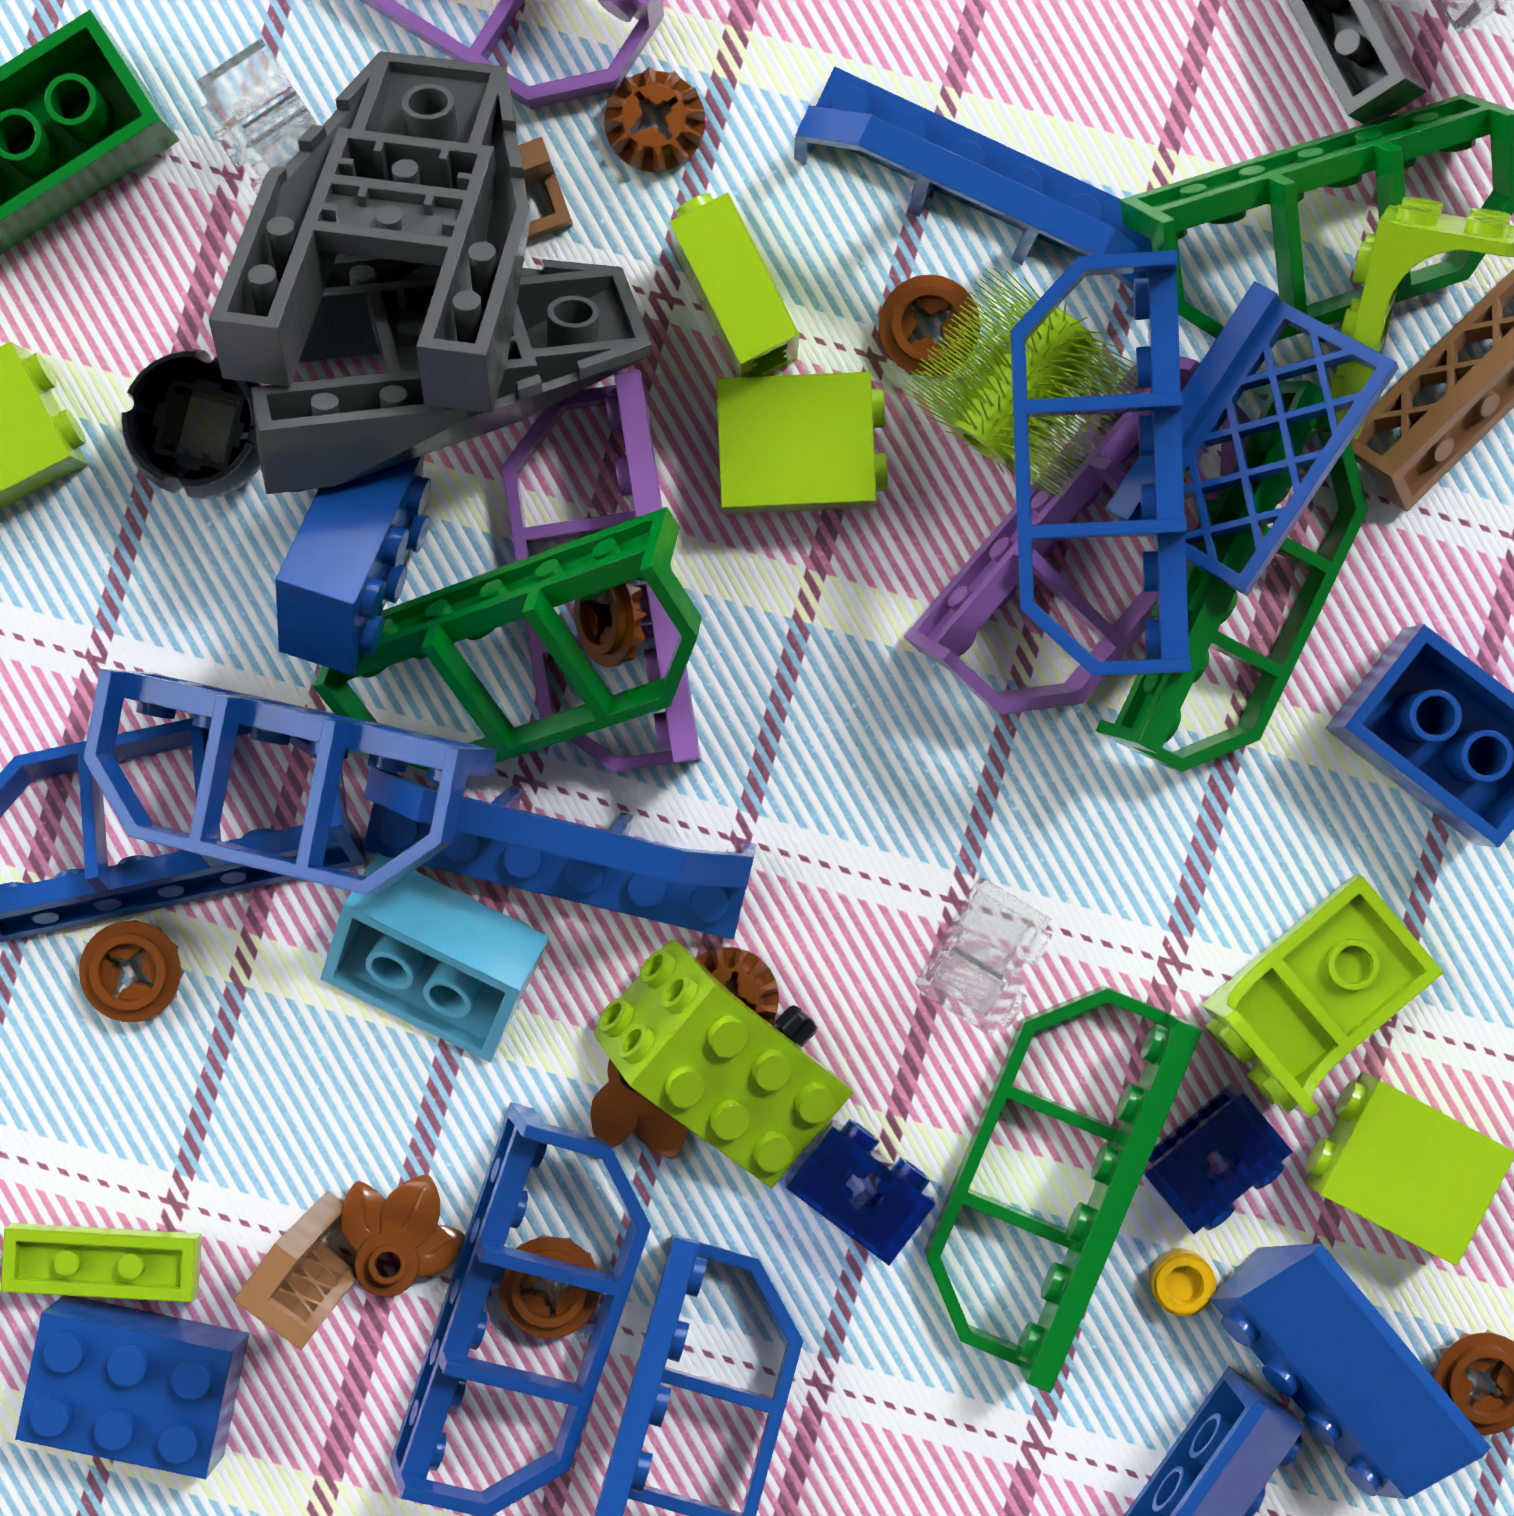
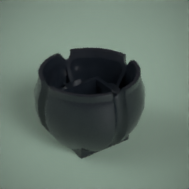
M205 350L179 351L153 361L138 374L130 385L127 393L133 400L134 406L130 411L122 412L121 415L124 441L132 461L146 478L158 487L173 494L184 488L188 497L208 499L221 497L239 489L252 479L261 468L257 448L251 387L262 385L260 383L223 379L218 358L215 357L212 360L210 354ZM191 396L236 407L222 464L177 453Z

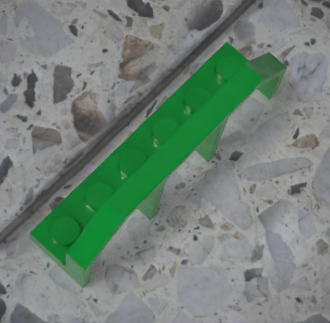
M1466 93L1120 199L1123 225L1148 238L1152 243V251L1178 250V315L1217 339L1224 326L1184 301L1177 240L1187 235L1188 228L1208 222L1212 224L1233 223L1243 219L1246 216V210L1268 204L1271 207L1280 300L1326 325L1344 320L1347 308L1350 309L1353 298H1362L1364 287L1309 305L1306 304L1298 202L1304 198V192L1323 186L1330 188L1348 187L1359 183L1362 180V174L1375 170L1378 216L1380 220L1389 205L1398 206L1402 204L1403 197H1406L1404 169L1418 164L1419 156L1438 150L1442 152L1467 150L1476 145L1477 138L1490 135L1493 191L1481 208L1513 215L1514 110ZM1464 250L1451 251L1443 262L1412 272L1409 271L1399 282L1394 303L1468 280L1486 253ZM1287 325L1278 341L1301 334L1302 332Z
M1309 380L1279 382L1286 412L1324 402L1322 388ZM1271 385L1257 387L1254 395L1266 401L1258 420L1277 415ZM1328 415L1289 425L1295 457L1300 456L1304 446L1314 438L1317 432L1320 434L1323 448L1332 436ZM1280 428L1251 435L1244 447L1248 469L1286 459ZM1351 441L1330 471L1339 510L1319 553L1311 551L1288 537L1277 551V554L1310 572L1270 657L1267 658L1218 631L1220 624L1228 619L1236 606L1237 591L1190 563L1187 568V602L1191 672L1138 674L1115 723L1100 720L1095 730L1096 732L1167 768L1180 772L1261 739L1369 510ZM1238 463L1233 473L1239 472ZM1290 472L1251 482L1258 514L1274 510L1276 505L1287 496L1292 487ZM1242 484L1226 488L1220 500L1206 499L1209 516L1211 517V526L1249 516ZM1267 525L1261 526L1263 539L1270 529ZM1252 529L1214 538L1219 562L1240 574L1256 551ZM1201 541L1197 549L1207 554L1205 541ZM1155 603L1150 615L1158 619L1157 604ZM1210 647L1261 674L1237 726L1173 752L1162 748L1164 743L1173 737L1181 721L1180 709L1192 684L1202 676L1208 665V650Z
M664 507L382 610L380 617L385 618V624L375 653L373 655L363 653L354 676L321 666L313 687L334 714L378 723L347 681L359 676L363 678L373 677L388 666L413 657L415 659L428 658L485 735L484 738L469 742L468 744L497 750L495 764L670 707L696 643L702 620L698 610L670 568L680 526L668 507ZM634 579L646 581L677 628L680 636L664 678L612 695L554 608L577 599L580 601L592 600L604 593L608 588ZM523 619L532 626L585 704L513 727L453 643L467 638L469 640L481 639L495 628ZM408 763L409 766L429 772V767Z
M1104 985L1022 1018L924 1253L960 1342L1019 1366L1026 1383L1048 1393H1051L1201 1037L1202 1029L1183 1018ZM1107 1003H1112L1159 1023H1155L1151 1027L1144 1041L1140 1058L1147 1063L1138 1084L1129 1083L1118 1103L1115 1117L1117 1120L1122 1121L1119 1128L1013 1084L1034 1033ZM1007 1098L1113 1142L1112 1145L1104 1143L1099 1149L1091 1170V1179L1097 1182L1087 1205L1079 1202L1075 1207L1067 1229L969 1188ZM962 1204L1069 1248L1063 1263L1054 1262L1049 1268L1041 1289V1299L1046 1300L1037 1324L1031 1321L1027 1323L1018 1345L968 1325L941 1259V1254Z

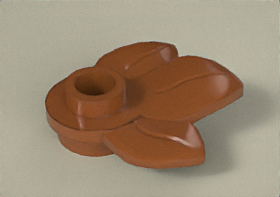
M609 1059L607 1068L609 1081L597 1092L591 1105V1124L595 1138L605 1140L611 1148H614L624 1142L634 1132L637 1138L651 1150L668 1159L676 1158L683 1147L688 1128L630 1087L614 1063Z
M421 1175L404 1182L392 1191L387 1199L366 1183L356 1181L349 1189L343 1202V1212L340 1218L341 1232L348 1243L357 1251L354 1261L356 1278L366 1291L375 1296L393 1297L399 1295L412 1285L416 1277L433 1276L442 1273L454 1263L461 1250L465 1236L464 1233L446 1225H438L440 1197L437 1187L429 1175ZM384 1252L394 1253L399 1260L397 1272L390 1277H381L375 1270V1261Z

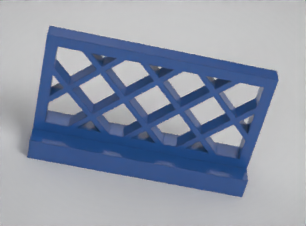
M1254 281L1182 390L1183 478L1185 482L1191 473L1193 483L1184 486V499L1196 497L1202 526L1201 529L1189 531L1185 534L1186 561L1243 595L1248 596L1399 369L1397 362L1282 302L1277 292ZM1287 325L1310 337L1314 358L1276 368L1272 348ZM1321 343L1336 350V352L1323 355ZM1265 360L1267 371L1256 374ZM1356 361L1374 371L1361 392L1333 399L1326 368ZM1318 371L1324 402L1286 412L1279 381ZM1270 384L1277 415L1239 425L1235 404L1243 392ZM1349 409L1340 424H1338L1336 412ZM1328 415L1332 436L1324 448L1295 457L1289 425ZM1228 416L1230 427L1219 430ZM1280 428L1286 459L1248 469L1242 438ZM1233 440L1239 472L1202 481L1198 460L1206 448ZM1139 456L1106 506V509L1117 521L1141 520L1140 485L1141 483H1153L1152 456ZM1311 466L1301 481L1298 469ZM1290 472L1294 493L1285 507L1258 514L1251 482ZM1242 484L1249 516L1211 526L1205 494ZM1273 523L1263 539L1261 526ZM1252 529L1256 551L1239 574L1219 562L1214 538ZM1155 535L1145 536L1155 542ZM1205 541L1207 554L1189 544Z

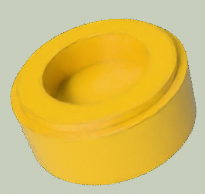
M1175 1248L1162 1253L1154 1261L1149 1272V1287L1152 1295L1163 1309L1177 1316H1191L1201 1312L1210 1304L1209 1298L1216 1290L1215 1275L1210 1265L1198 1253L1189 1249Z

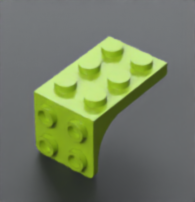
M1403 197L1402 204L1398 206L1389 205L1378 221L1376 234L1367 233L1365 242H1361L1352 282L1365 285L1362 298H1353L1350 309L1347 308L1341 333L1383 355L1396 293L1402 278L1425 259L1449 251L1464 250L1503 257H1514V226L1509 225L1512 215L1482 208H1471L1467 218L1441 214L1443 203L1415 197ZM1356 361L1338 365L1336 374H1332L1330 381L1333 399L1361 392L1374 371ZM1349 409L1336 412L1338 424H1340ZM1367 417L1355 433L1353 439L1359 438Z
M1354 874L1201 1004L1213 1019L1205 1028L1230 1056L1234 1054L1243 1064L1247 1061L1250 1062L1254 1069L1246 1076L1270 1104L1276 1103L1285 1114L1295 1109L1311 1119L1320 1111V1108L1312 1100V1096L1324 1077L1344 1057L1440 977L1444 971L1362 875Z
M675 939L670 940L662 949L656 950L645 960L641 967L640 975L620 998L614 999L605 1007L594 1030V1037L630 1087L771 1189L854 1093L841 1078L731 993L694 958L685 946Z

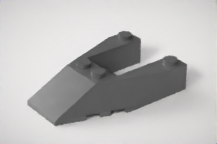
M379 51L335 99L337 110L322 126L311 125L297 140L299 147L297 154L284 168L272 167L263 179L208 319L223 379L290 387L338 253L442 266L416 345L424 405L492 414L507 364L531 219L506 66Z
M350 254L337 255L299 362L379 354L384 373L291 383L290 387L276 385L251 387L257 448L266 494L302 492L308 489L334 487L515 424L650 356L652 344L623 268L619 266L542 259V270L522 268L507 364L493 413L491 414L424 405L416 345L442 266Z

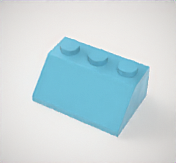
M377 852L362 875L368 877L392 859ZM413 870L379 894L363 895L355 892L350 893L342 906L320 980L491 1062L535 973L549 936L531 928L523 921L512 919L474 900L466 893L455 891Z

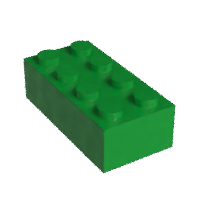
M91 9L0 66V255L180 141L113 34Z

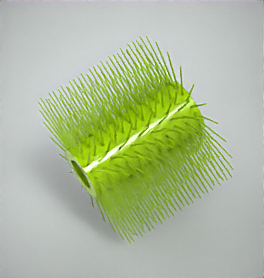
M993 267L997 273L1023 296L985 269L1011 292L983 275L1001 291L988 285L982 279L980 280L1001 298L993 295L976 282L975 284L988 292L996 301L978 290L975 291L991 304L979 299L970 291L969 293L985 304L992 312L967 297L983 312L965 301L964 303L982 318L977 317L961 305L959 306L973 315L977 321L962 312L960 314L972 324L964 322L955 314L953 315L971 328L973 332L951 319L964 332L955 327L953 328L950 324L948 325L963 338H959L945 327L943 328L958 339L954 340L944 333V337L951 342L949 345L937 336V338L957 353H953L935 341L943 348H941L942 350H937L933 346L932 348L947 359L946 362L927 349L956 371L954 372L941 361L938 362L928 355V359L934 366L943 371L952 380L921 358L923 362L945 379L921 363L919 364L945 383L934 378L927 371H922L941 385L939 386L915 369L937 387L935 388L911 371V373L937 391L935 392L912 377V379L931 392L929 393L922 389L912 380L919 389L933 400L908 382L906 383L926 399L905 385L903 386L929 405L907 393L909 396L936 413L918 404L915 405L952 425L932 417L929 418L953 428L956 433L945 432L958 435L967 443L964 447L970 445L983 454L984 461L986 456L996 462L1003 474L1005 473L1000 464L1005 465L1016 477L1007 466L1008 464L1015 471L1011 330L1033 307L1037 300L1007 270L1006 272L1026 292L1025 294ZM1023 277V279L1026 281V283L1029 285V287L1032 289V291L1035 293L1038 299H1040V296L1036 293V291L1032 288L1028 281ZM1007 293L1018 299L1020 302L1011 298ZM1002 295H1004V296H1006L1007 298H1009V299H1010L1012 302H1014L1015 304H1012L1011 302H1009V301H1008L1006 298H1004ZM1065 301L1064 311L1056 308L1026 341L1027 398L1030 400L1094 396L1089 391L1097 396H1102L1090 386L1103 395L1106 394L1102 391L1115 395L1109 389L1121 395L1122 393L1110 383L1131 394L1113 378L1134 391L1137 390L1129 386L1118 375L1131 381L1136 386L1137 384L1114 366L1121 368L1136 379L1137 377L1105 355L1135 372V369L1111 356L1108 352L1134 364L1136 363L1095 343L1094 341L1125 350L1093 338L1090 333H1108L1087 330L1079 322L1088 317L1078 321L1066 313ZM992 302H994V303H996L997 305H999L1000 307H1002L1006 312H1004V311H1002L1001 309H999V308H998L995 304H993ZM993 308H995V309H997L998 311H1000L1004 316H1002L1000 313H998V312H997L996 310H994ZM988 313H990L991 315H993L994 317H996V318H997L998 320H1000L1001 322H999V321L995 320L994 318H992ZM983 315H985V316H987L988 318H990V319H991L992 321H994L997 325H995V324H993L992 322H990V321H989L987 318H985ZM973 322L977 323L978 325H980L981 327H983L984 329H986L989 333H987V332L981 330V329H980L977 325H975ZM974 328H976V329H978L979 331H981V332H982L985 336H987L989 339H987L986 337H984L982 334H980V333H979L978 331H976ZM966 331H968L969 333H971L972 335H974L975 337H977V338H978L979 340H981L983 343H981L980 341L974 339V338H973L971 335H969ZM964 335H966V336H968L969 338H971V339H972L973 341H975L978 345H975L974 343H972V342H971L969 339H967ZM954 342L958 343L959 345H961L962 347H964L965 349H967L971 354H969V353H967L966 351L962 350V349H961L959 346H957ZM963 343H965L967 346H969V347H970L971 349H973L974 351H972V350H970L969 348H967ZM953 347H955V348L959 349L960 351H962V352H963L966 356H968L970 359H968L967 357H965L963 354H961L959 351H957V350L954 349ZM947 351H949L950 353H952L953 355H955L957 358H959L960 360H962L964 363H962V362H960L959 360H957V359H955L954 357H952ZM942 353H944L945 355H947V356H949L950 358H952V359H953L955 362H957L960 366H958V365H956L955 363H953L951 360H949V359H948L946 356H944ZM931 359H933L934 361H936L937 363H939L940 365H942L943 367H945L950 373H948V372H946L945 370H943V369H942L941 367H939L936 363H934ZM1105 363H1107L1109 366H1111V367H1112L1113 369H1115L1116 371H1114V370H1112L1111 368H1109ZM1101 366L1110 370L1114 375L1104 370ZM1097 377H1099V378H1101L1102 380H1104V381H1105L1107 384H1109L1111 387H1109L1108 385H1106V384H1104L1103 382H1101ZM1093 380H1095V381L1099 382L1100 384H1102L1106 389H1104L1102 386H1100L1099 384H1097V383L1094 382ZM1103 413V415H1102V414H1099V415H1101L1102 417L1108 419L1109 421H1113V420H1111L1108 416H1106L1104 413ZM1087 414L1085 416L1092 421L1082 415L1077 416L1083 418L1091 426L1078 419L1075 415L1028 418L1030 466L1038 471L1036 472L1030 468V480L1051 498L1052 496L1035 481L1060 499V496L1039 480L1063 496L1064 494L1039 476L1062 489V487L1048 479L1044 475L1046 474L1064 488L1065 486L1043 468L1070 487L1071 485L1044 465L1071 482L1072 480L1051 467L1048 463L1059 468L1068 476L1067 471L1057 466L1049 458L1056 461L1075 476L1077 475L1057 461V459L1078 473H1081L1051 451L1063 457L1067 462L1070 461L1076 466H1081L1080 463L1071 457V454L1085 464L1087 463L1070 450L1076 451L1087 459L1088 457L1083 455L1084 452L1080 449H1085L1091 454L1093 453L1077 442L1074 437L1094 449L1084 442L1087 439L1097 444L1086 433L1089 432L1102 442L1103 440L1086 429V426L1102 436L1105 435L1101 434L1092 424L1109 432ZM1091 414L1092 416H1094L1095 418H1097L1098 420H1100L1101 422H1103L1104 424H1106V425L1109 426L1110 428H1113V427H1111L1110 425H1108L1107 423H1105L1104 421H1102L1101 418H1100L1097 414H1095V415H1094V414ZM1070 420H1072L1073 422H1075L1077 425H1079V426L1082 427L1083 429H1081V428H1079L1078 426H1076V425H1075L1074 423H1072ZM1070 425H1072V426H1074L1075 428H1077L1079 431H1081V432H1082L1084 435H1086L1087 437H1085V436H1083L1082 434H1080V433H1078L1077 431H1075ZM1066 428H1068V429L1072 430L1073 432H1075L1079 437H1077L1076 435H1074L1073 433H1071V432H1070L1069 430H1067ZM1063 434H1065V435L1068 436L1070 439H1072L1073 441H1075V442H1076L1077 444H1079L1081 447H1079L1078 445H1076V444H1074L1073 442H1071L1070 440H1068ZM1062 439H1064V440H1066L1067 442L1071 443V444H1072L1075 448H1077L1080 452H1078L1077 450H1075L1074 448H1072L1071 446H1069L1068 444H1066ZM1059 441L1066 445L1069 449L1060 444ZM1058 445H1060L1061 447H1063L1065 450H1067V451L1070 452L1071 454H1069V453L1065 452L1064 450H1062ZM1056 449H1058V450L1062 451L1063 453H1065L1067 456H1069V457H1070L1072 460H1074L1076 463H1074L1073 461H1071V460H1069L1068 458H1066L1065 456H1063V455H1062L1059 451H1057ZM1030 483V485H1031L1038 493H1040V492Z

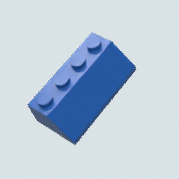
M1322 1243L1258 1247L1209 1298L1223 1315L1221 1323L1227 1333L1238 1343L1249 1347L1264 1364L1262 1372L1267 1381L1277 1391L1294 1400L1306 1415L1303 1421L1307 1429L1319 1441L1333 1447L1347 1464L1344 1468L1347 1477L1367 1495L1408 1499L1482 1458L1491 1448Z
M1228 1366L1124 1516H1253L1263 1502L1265 1496L1264 1486L1277 1467H1286L1298 1453L1302 1443L1301 1433L1305 1429L1304 1424L1289 1407Z

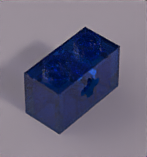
M1230 1083L1154 1146L1143 1176L1182 1223L1195 1234L1202 1227L1205 1230H1212L1227 1220L1236 1208L1233 1202L1253 1186L1256 1190L1261 1189L1274 1181L1285 1168L1282 1161L1292 1154L1293 1151L1246 1094ZM1214 1151L1222 1156V1162L1226 1166L1223 1172L1219 1174L1211 1170L1210 1162L1206 1159Z
M832 1118L785 1176L786 1189L890 1266L936 1205L932 1193L926 1189L931 1179L905 1158L900 1157L893 1164L877 1152L875 1148L880 1141L853 1119L849 1118L843 1126ZM870 1173L874 1174L873 1180L877 1190L875 1194L872 1195L863 1190L857 1197L853 1196L851 1176L854 1174L860 1179H865Z

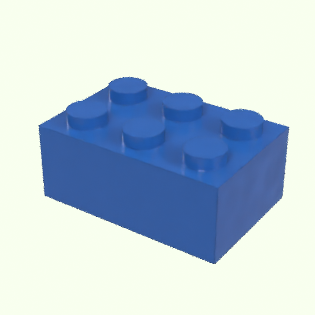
M424 455L334 487L318 489L275 579L279 652L353 676L363 653L369 655L375 653L385 624V618L380 617L386 601L392 603L398 601L407 576V566L403 565L409 551L415 553L420 551L428 530L429 517L422 515V512L429 497L431 479L423 477Z
M1425 624L1403 628L1325 729L1471 843L1479 846L1499 848L1514 829V693Z
M63 1295L41 1312L15 1440L206 1480L225 1454L250 1333L77 1296Z

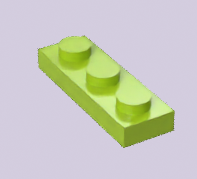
M11 1223L4 1228L1 1292L193 1302L199 1295L202 1233Z

